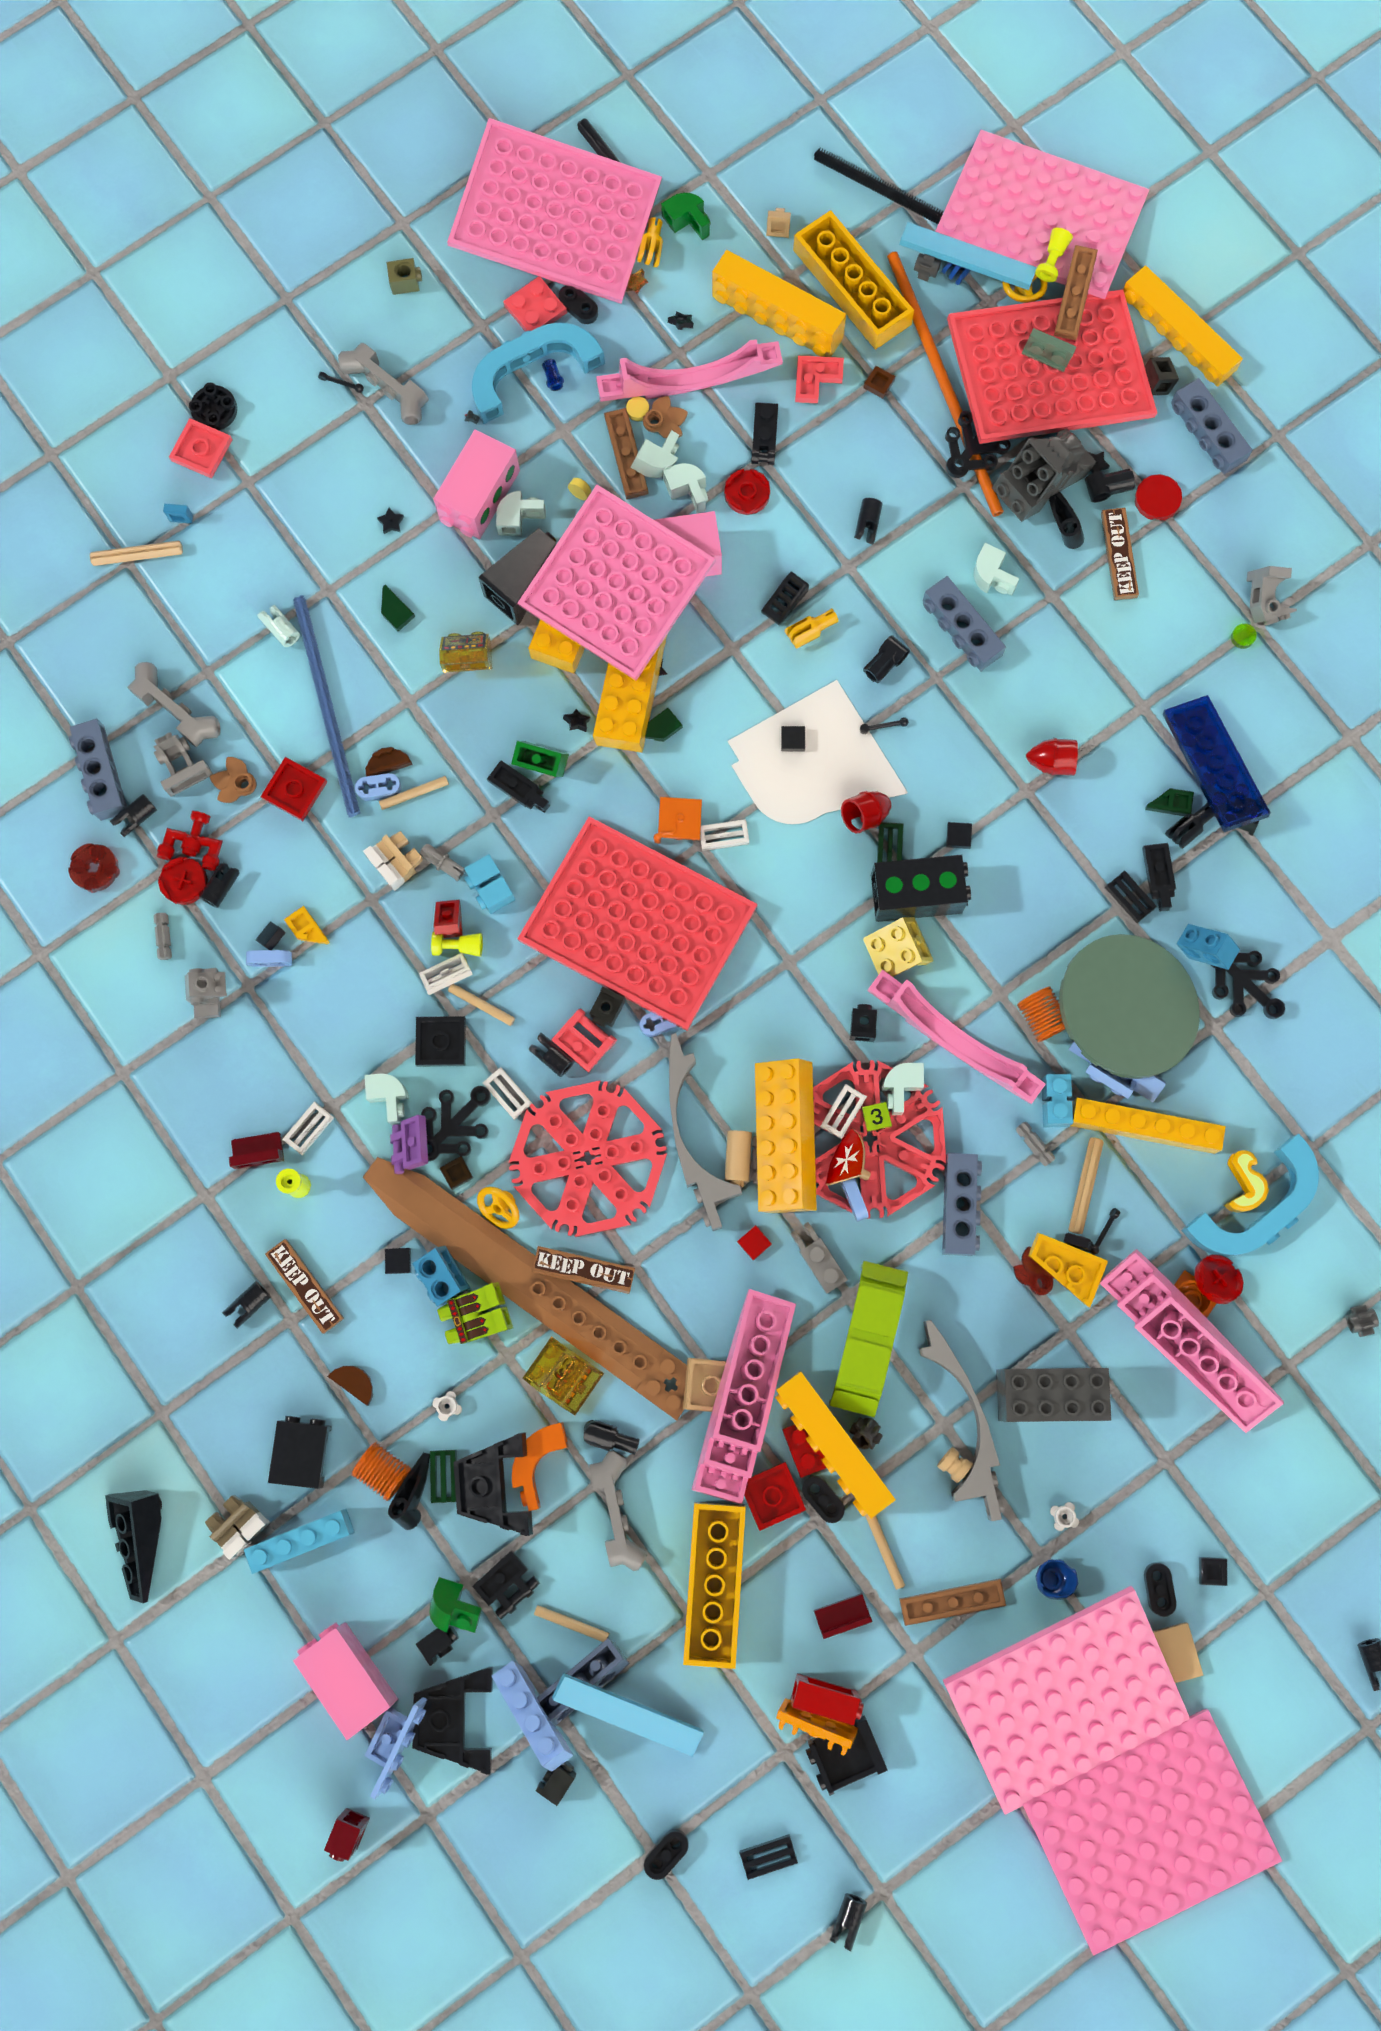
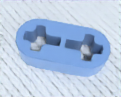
M387 773L360 778L356 782L355 791L360 799L364 801L384 799L399 794L401 783L394 774ZM390 780L393 784H396L392 786V790H388L387 787H380L388 785ZM365 784H368L369 787L372 788L368 790V794H365L363 790H361L364 789Z
M285 950L247 951L246 965L253 967L291 966L292 952Z
M652 1012L646 1014L640 1020L641 1032L648 1037H654L678 1027L669 1021H663L662 1017ZM651 1019L652 1022L660 1020L661 1023L654 1026V1031H650L649 1028H644L647 1025V1020Z
M855 1178L841 1182L855 1220L858 1222L869 1218Z

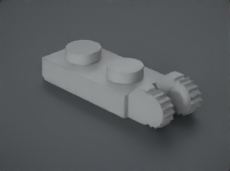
M809 1222L804 1224V1230L813 1240L812 1244L806 1247L799 1233L793 1231L790 1234L801 1250L800 1254L827 1294L848 1281L822 1239L818 1238Z

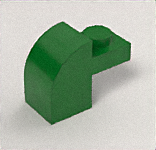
M679 193L661 203L662 218L674 233L690 224L702 240L710 236L711 222L704 212V201L699 196L692 193Z
M439 1577L433 1590L429 1609L431 1621L438 1629L446 1633L450 1625L475 1633L482 1608L460 1601L463 1584Z

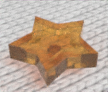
M642 268L635 274H631L626 292L634 290L638 295L640 289L648 283L644 278L645 271Z

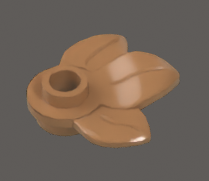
M669 396L660 397L653 402L652 409L643 417V425L649 432H658L663 438H667L671 430L681 437L683 434L679 426L685 421L688 412L681 408L671 407ZM652 420H657V421H658L657 424H652V423H650V422H651Z
M227 757L226 771L210 776L213 785L221 790L217 800L223 803L235 802L240 796L250 795L256 789V780L253 775L247 772L246 764L234 757ZM243 782L249 783L246 788H241Z

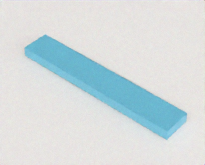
M907 222L899 244L1029 290L1037 268Z
M563 1673L552 1696L553 1701L692 1757L704 1734L703 1730L565 1673Z

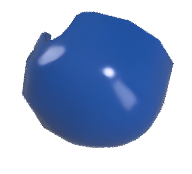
M1047 1560L1039 1566L1035 1575L1039 1591L1049 1599H1066L1075 1593L1078 1586L1076 1570L1070 1568L1063 1560Z

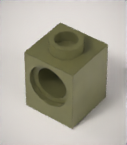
M414 258L386 262L389 284L393 295L420 291L418 282L422 281L420 267L415 266Z

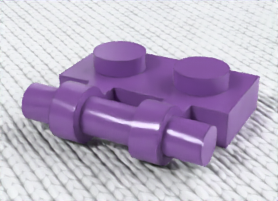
M418 1114L402 1120L401 1125L396 1124L392 1126V1134L390 1135V1143L393 1144L391 1164L394 1165L395 1174H403L404 1169L411 1170L428 1164L426 1116Z

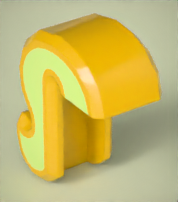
M1247 1150L1233 1153L1227 1162L1228 1167L1244 1191L1243 1195L1224 1205L1229 1211L1236 1213L1247 1212L1257 1208L1266 1200L1269 1191L1268 1183L1264 1176L1251 1168L1258 1163L1257 1158Z

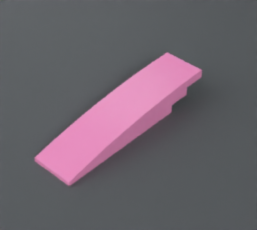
M1137 1249L1101 1279L1100 1284L1118 1300L1117 1306L1135 1322L1134 1327L1245 1433L1284 1404L1280 1396L1221 1332Z
M748 1289L713 1406L691 1490L736 1504H742L748 1478L752 1477L757 1453L761 1452L796 1307L795 1303Z

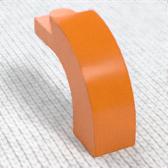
M563 1422L546 1426L533 1433L526 1439L527 1456L515 1457L512 1486L513 1488L523 1486L524 1491H520L523 1507L528 1506V1511L541 1508L535 1483V1469L538 1462L549 1452L569 1447Z

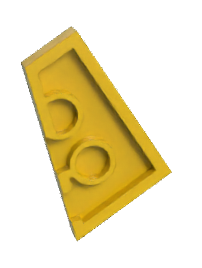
M1037 1232L1028 1256L1090 1308L1108 1261Z

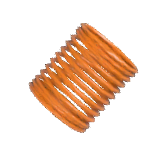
M1050 986L1031 994L1017 1004L1020 1009L1019 1011H1023L1021 1014H1025L1023 1018H1027L1025 1021H1029L1027 1025H1031L1029 1028H1033L1031 1031L1035 1032L1033 1035H1038L1035 1038L1037 1042H1042L1065 1029L1063 1022H1061L1059 1000L1056 999L1057 996H1054L1055 993H1052L1053 990Z
M375 1442L359 1459L351 1476L359 1479V1482L363 1481L366 1487L370 1486L369 1488H373V1492L376 1491V1494L380 1493V1497L383 1496L384 1500L389 1501L411 1471V1467L403 1464V1461L400 1462V1459H397L396 1456L393 1457V1454L386 1452V1449H383V1447H380V1444Z

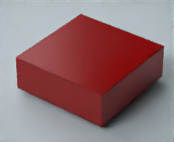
M756 1225L737 1241L753 1261L772 1245Z

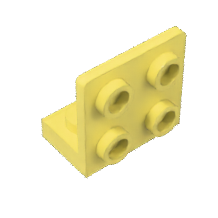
M902 917L863 939L878 975L884 970L894 977L916 965H927L934 961L915 917Z

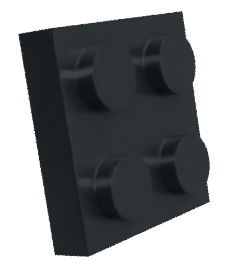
M416 1017L415 1065L417 1067L465 1066L466 1017Z

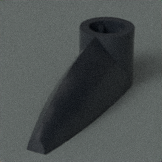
M1058 492L1049 498L1050 506L1061 532L1064 545L1069 549H1076L1084 543L1085 539L1081 523L1061 492Z
M423 1452L388 1509L389 1517L405 1530L414 1529L421 1519V1513L417 1507L427 1480L430 1454Z

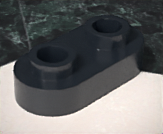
M564 286L560 289L559 300L567 308V312L582 324H591L596 321L598 307L590 297L572 286ZM567 294H574L571 297L566 296ZM586 307L590 308L588 311L583 310Z
M808 1477L802 1487L806 1500L824 1521L828 1523L840 1521L845 1511L842 1500L822 1477ZM811 1485H819L820 1491L813 1493L810 1490ZM834 1504L837 1508L836 1512L829 1513L827 1506Z
M1151 1563L1144 1570L1148 1604L1153 1613L1166 1617L1171 1615L1176 1609V1597L1171 1571L1164 1564ZM1159 1571L1160 1579L1155 1581L1153 1573ZM1163 1597L1165 1599L1164 1606L1159 1607L1157 1601L1159 1598Z
M679 1829L668 1831L646 1855L644 1870L650 1878L660 1880L666 1877L687 1853L689 1842L683 1831ZM673 1839H678L681 1844L678 1847H673L670 1842ZM655 1859H660L662 1866L654 1867L652 1862Z

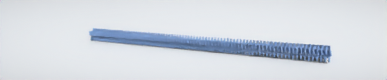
M300 595L293 599V604H295L294 607L297 612L296 615L299 620L298 623L301 628L300 631L303 636L304 647L313 676L312 679L316 687L317 698L324 719L323 722H325L329 746L332 749V757L338 774L341 793H343V801L346 804V812L349 815L348 817H354L360 814L358 801L355 798L356 793L352 787L354 785L352 784V777H350L351 774L334 714L333 703L324 674L325 671H323L324 668L321 663L322 660L319 655L313 626H311L312 621L309 618L308 605L305 602L306 599L303 598L304 596Z

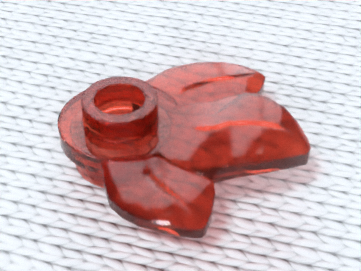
M1026 1247L1022 1254V1265L1013 1267L1015 1277L1021 1284L1029 1286L1034 1294L1046 1295L1053 1288L1054 1278L1028 1256L1031 1247ZM1038 1279L1042 1281V1287L1038 1286Z

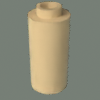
M727 1131L725 1181L740 1185V1187H744V1183H748L750 1179L752 1132Z

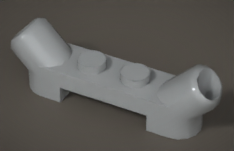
M360 343L354 351L340 352L338 361L343 374L363 373L373 386H380L388 398L391 400L395 398L400 402L401 419L404 423L415 425L422 420L421 408L429 399L419 386L411 380L404 386L378 366L379 360L376 352L364 343Z
M141 662L135 666V680L127 688L145 705L149 706L155 700L181 723L176 729L192 745L198 747L204 739L217 738L220 735V723L216 717L190 716L192 712L183 703L177 705L173 701L175 697L164 688L161 691L158 688L157 667L149 662Z
M611 1450L608 1451L602 1462L589 1464L594 1491L604 1489L615 1538L605 1541L610 1567L623 1564L629 1569L637 1571L646 1559L647 1553L644 1549L626 1538L625 1531H629L628 1519L626 1515L622 1516L620 1506L624 1505L621 1489L616 1490L615 1485L628 1463L625 1457Z

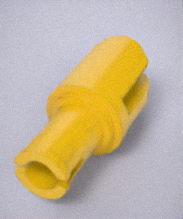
M651 217L648 221L647 233L643 234L637 262L640 263L642 261L644 251L646 250L644 264L650 265L653 253L655 252L653 267L657 268L663 246V239L660 237L663 222L658 218L657 225H655L656 217Z
M831 608L815 618L808 616L787 627L784 632L794 647L798 649L820 637L822 630L838 623L839 620Z

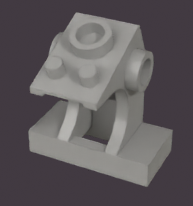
M1268 566L1247 572V582H1252L1250 612L1254 623L1264 622L1265 626L1280 620L1291 618L1290 613L1297 611L1295 608L1281 606L1275 597L1276 587L1285 579L1291 578L1292 568Z
M171 732L163 737L154 740L157 744L154 746L156 749L154 754L160 764H166L171 774V777L161 781L164 790L170 797L213 775L204 760L196 764L193 763L187 752L191 748L184 736L182 738L178 735L172 736ZM183 756L188 766L176 772L171 761Z
M217 968L190 969L185 975L186 1000L194 1006V1018L221 1017L220 997L227 996L225 972H218Z

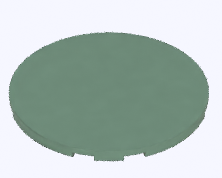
M1118 934L1093 941L1073 957L1061 981L1059 1005L1065 1029L1070 1039H1073L1080 1048L1081 1054L1095 1066H1100L1109 1071L1110 1074L1124 1078L1141 1079L1156 1076L1171 1069L1187 1055L1196 1039L1199 1028V1001L1190 976L1170 952L1146 938Z

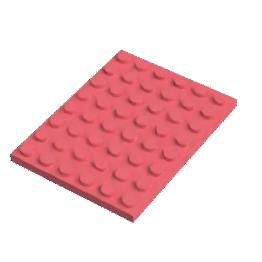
M1123 289L1108 291L1105 300L1087 294L1076 341L1054 336L1062 298L950 313L948 315L947 321L979 444L1056 433L1066 428L1068 430H1076L1155 418L1157 409ZM1033 328L1076 346L1075 352L1064 372L1021 354Z
M589 816L517 939L519 942L688 1031L754 914L757 904Z

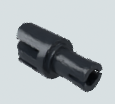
M1207 802L1195 814L1188 813L1165 832V835L1183 849L1203 832V825L1216 816L1218 810L1212 803Z
M590 1420L584 1426V1441L589 1445L607 1451L617 1448L635 1455L640 1441L638 1438L618 1433L619 1430H617L616 1426L601 1421Z

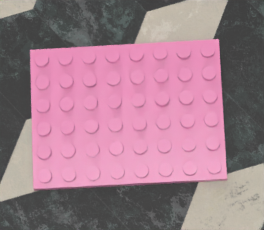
M489 118L447 241L448 246L622 304L662 177Z
M980 130L935 232L1037 267L1041 263H1046L1049 253L1047 250L1052 229H1066L1073 235V239L1063 255L1057 258L1055 267L1058 270V277L1055 282L1066 285L1075 245L1097 249L1098 252L1088 294L1105 300L1150 189Z
M1132 1586L943 1679V1683L1005 1815L1022 1807V1804L1190 1719L1143 1607Z
M1208 1709L1189 1716L1190 1719L1022 1804L1093 1956L1282 1862L1274 1842Z

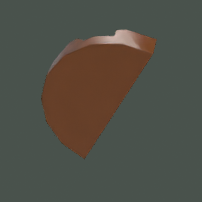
M393 747L381 748L374 752L365 768L366 777L387 774L413 764L408 755L401 750L394 749Z
M342 1366L334 1369L327 1376L362 1403L369 1406L373 1398V1386L371 1378L364 1370L355 1366Z

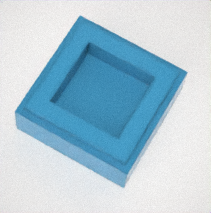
M164 503L163 512L170 522L192 523L193 514L188 506Z

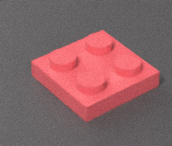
M539 276L503 301L505 308L525 332L554 323L567 314V308Z
M189 418L169 458L176 464L212 479L233 439L224 432Z

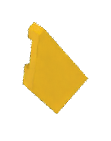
M304 906L284 919L298 940L326 945L330 943Z

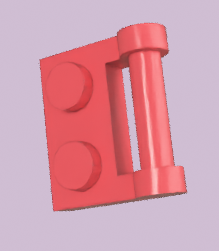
M580 1008L551 1041L589 1073L606 1052L614 1046L617 1039L600 1029L585 1016L586 1013ZM580 1023L603 1044L599 1048L596 1047L574 1027Z

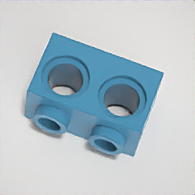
M1191 924L1186 926L1177 942L1178 947L1189 959L1229 970L1240 951V948L1228 934Z
M446 1246L434 1248L412 1263L417 1278L424 1283L428 1290L427 1295L437 1307L447 1304L448 1300L456 1298L470 1289ZM431 1261L436 1265L435 1272L430 1267ZM444 1282L448 1285V1293H445L443 1290Z

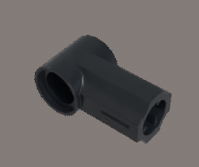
M1130 468L1107 474L1104 471H1098L1088 475L1085 478V483L1091 502H1101L1113 494L1134 490L1135 477Z
M891 635L884 641L879 648V652L863 668V671L871 681L879 683L894 666H899L905 660L910 650Z

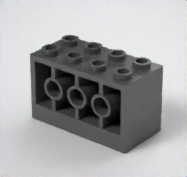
M1109 1368L996 1370L998 1421H1111Z

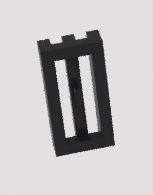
M1125 870L1105 887L1136 923L1157 907ZM1122 879L1132 889V891L1141 899V901L1148 907L1147 909L1137 899V897L1128 889V887L1121 881ZM1116 884L1142 912L1140 915L1114 887Z
M789 1834L739 1851L748 1880L798 1863ZM787 1844L788 1848L749 1861L747 1859V1856ZM790 1854L789 1858L754 1870L750 1869V1867Z

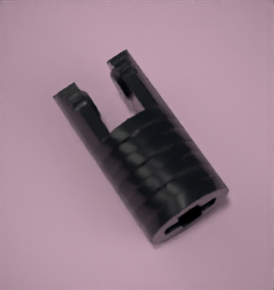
M864 498L862 500L854 538L860 540L864 534V529L869 528L866 541L869 544H874L883 505L880 500L875 498Z
M142 794L111 819L110 822L113 826L117 825L130 815L133 821L123 827L120 832L125 837L155 813L157 809Z
M221 863L199 898L209 905L218 908L239 876V870L236 868L229 869L228 864Z
M540 1033L537 1039L548 1049L547 1053L535 1045H531L529 1051L559 1077H562L572 1067L574 1060L543 1033Z
M255 1281L222 1313L227 1317L235 1311L236 1307L241 1305L247 1312L235 1320L233 1325L238 1329L271 1296Z
M1375 1638L1362 1641L1357 1646L1373 1691L1380 1690V1683L1375 1672L1381 1671V1640Z
M845 1894L830 1937V1941L836 1944L840 1939L843 1927L848 1928L849 1932L844 1947L850 1952L867 1906V1902L864 1899L853 1894Z

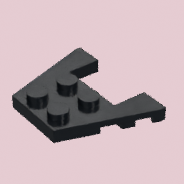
M526 1432L518 1433L506 1440L453 1462L458 1515L483 1523H491L508 1531L519 1532L524 1536L533 1535L531 1511L507 1512L503 1458L527 1456Z
M486 1667L414 1693L413 1705L422 1697L426 1698L427 1701L423 1708L426 1710V1713L419 1725L416 1724L413 1729L415 1733L412 1743L413 1749L441 1759L453 1761L466 1768L470 1767L486 1775L491 1774L492 1748H465L466 1692H492L493 1667Z

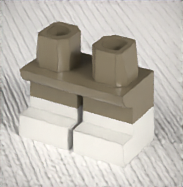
M232 1495L223 1504L231 1514L226 1520L216 1512L205 1521V1524L212 1532L209 1537L218 1543L229 1560L236 1558L252 1542L251 1540L255 1539L271 1523L250 1502L244 1503L236 1495Z

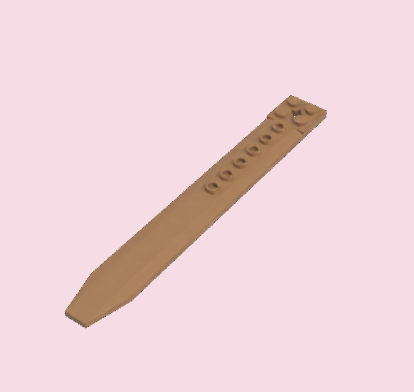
M379 1157L376 1158L363 1178L394 1216L437 1247L446 1246L456 1261L488 1284L499 1282L503 1295L665 1413L678 1420L685 1410L683 1409L687 1365L570 1280L532 1272L535 1260L533 1253L426 1176L408 1169H404L403 1174H395L394 1165L391 1162ZM675 1378L677 1380L675 1383L678 1386L677 1390L671 1389L669 1392L666 1391L667 1385L664 1381Z

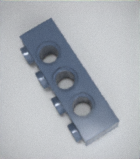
M1199 378L1176 391L1171 402L1174 412L1181 416L1188 431L1195 435L1200 447L1207 451L1217 469H1220L1225 475L1248 460L1253 451ZM1206 426H1211L1213 430L1208 429ZM1219 444H1224L1227 448L1221 447Z
M948 576L925 591L923 597L924 608L928 613L935 615L941 629L949 632L955 646L958 649L962 648L973 667H977L981 672L1003 656L1006 646ZM948 604L953 609L945 610L942 605ZM964 622L968 627L960 628L957 623ZM979 640L982 645L975 646L971 641Z
M97 718L71 726L70 731L72 735L69 736V741L72 748L76 749L78 757L75 758V763L78 770L82 771L84 779H81V784L90 799L87 801L88 809L92 815L94 814L101 821L115 817L127 805L105 727ZM95 745L94 749L87 753L88 747ZM101 766L100 771L97 774H93V770ZM107 788L106 793L99 796L100 790Z
M946 1154L942 1255L973 1256L975 1251H979L980 1236L976 1235V1225L980 1226L981 1213L976 1210L977 1201L981 1200V1186H977V1176H981L982 1162L978 1161V1154ZM958 1174L968 1176V1186H961L957 1182ZM963 1198L968 1202L969 1207L967 1211H960L957 1208V1199ZM958 1223H963L967 1226L968 1233L966 1236H959L956 1233L955 1228Z
M608 1638L566 1674L601 1688L630 1663L616 1643ZM560 1679L537 1697L541 1707L554 1726L575 1710L552 1699Z

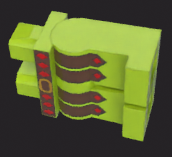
M499 1282L488 1284L472 1292L447 1301L448 1304L437 1309L442 1322L453 1319L455 1328L445 1331L448 1344H464L513 1329L507 1307H501L481 1314L483 1311L506 1304Z

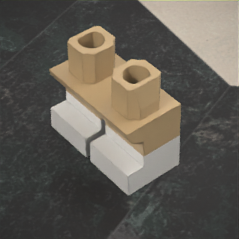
M401 831L390 838L386 834L379 843L373 847L369 846L363 851L394 891L416 874L414 868L423 861V858L415 848L406 855L401 853L400 850L409 844V841Z

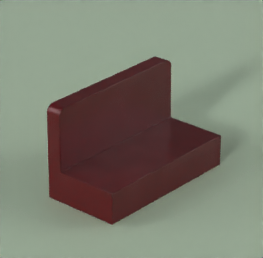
M279 1132L231 1141L233 1156L229 1157V1164L234 1169L284 1161L281 1134Z
M862 1593L814 1610L823 1639L873 1622Z

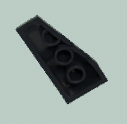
M143 1490L105 1495L110 1529H116L119 1540L115 1547L117 1552L120 1551L125 1561V1564L122 1566V1572L131 1600L146 1603L149 1598L162 1519V1501L159 1493Z

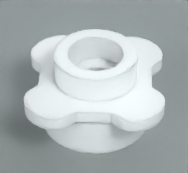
M452 1391L447 1392L441 1398L433 1400V1407L439 1413L438 1418L441 1421H447L450 1416L454 1414L459 1415L462 1411L461 1405H458L455 1399L456 1394ZM446 1404L450 1406L448 1409L445 1408Z
M1067 1502L1064 1506L1051 1507L1050 1514L1054 1517V1528L1056 1530L1063 1531L1064 1528H1075L1078 1526L1079 1520L1076 1518L1073 1503ZM1063 1514L1067 1515L1066 1519L1062 1518Z

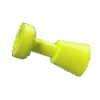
M1053 228L1051 231L1047 250L1049 253L1046 263L1039 264L1035 271V275L1043 281L1055 282L1058 277L1055 263L1057 258L1063 255L1073 239V235L1066 229Z
M433 931L431 938L432 955H441L443 949H459L460 953L481 957L483 950L482 933L460 936L459 939H443L442 934L435 935Z
M283 1169L276 1177L277 1188L294 1198H302L310 1191L311 1183L308 1177L299 1174L294 1169Z

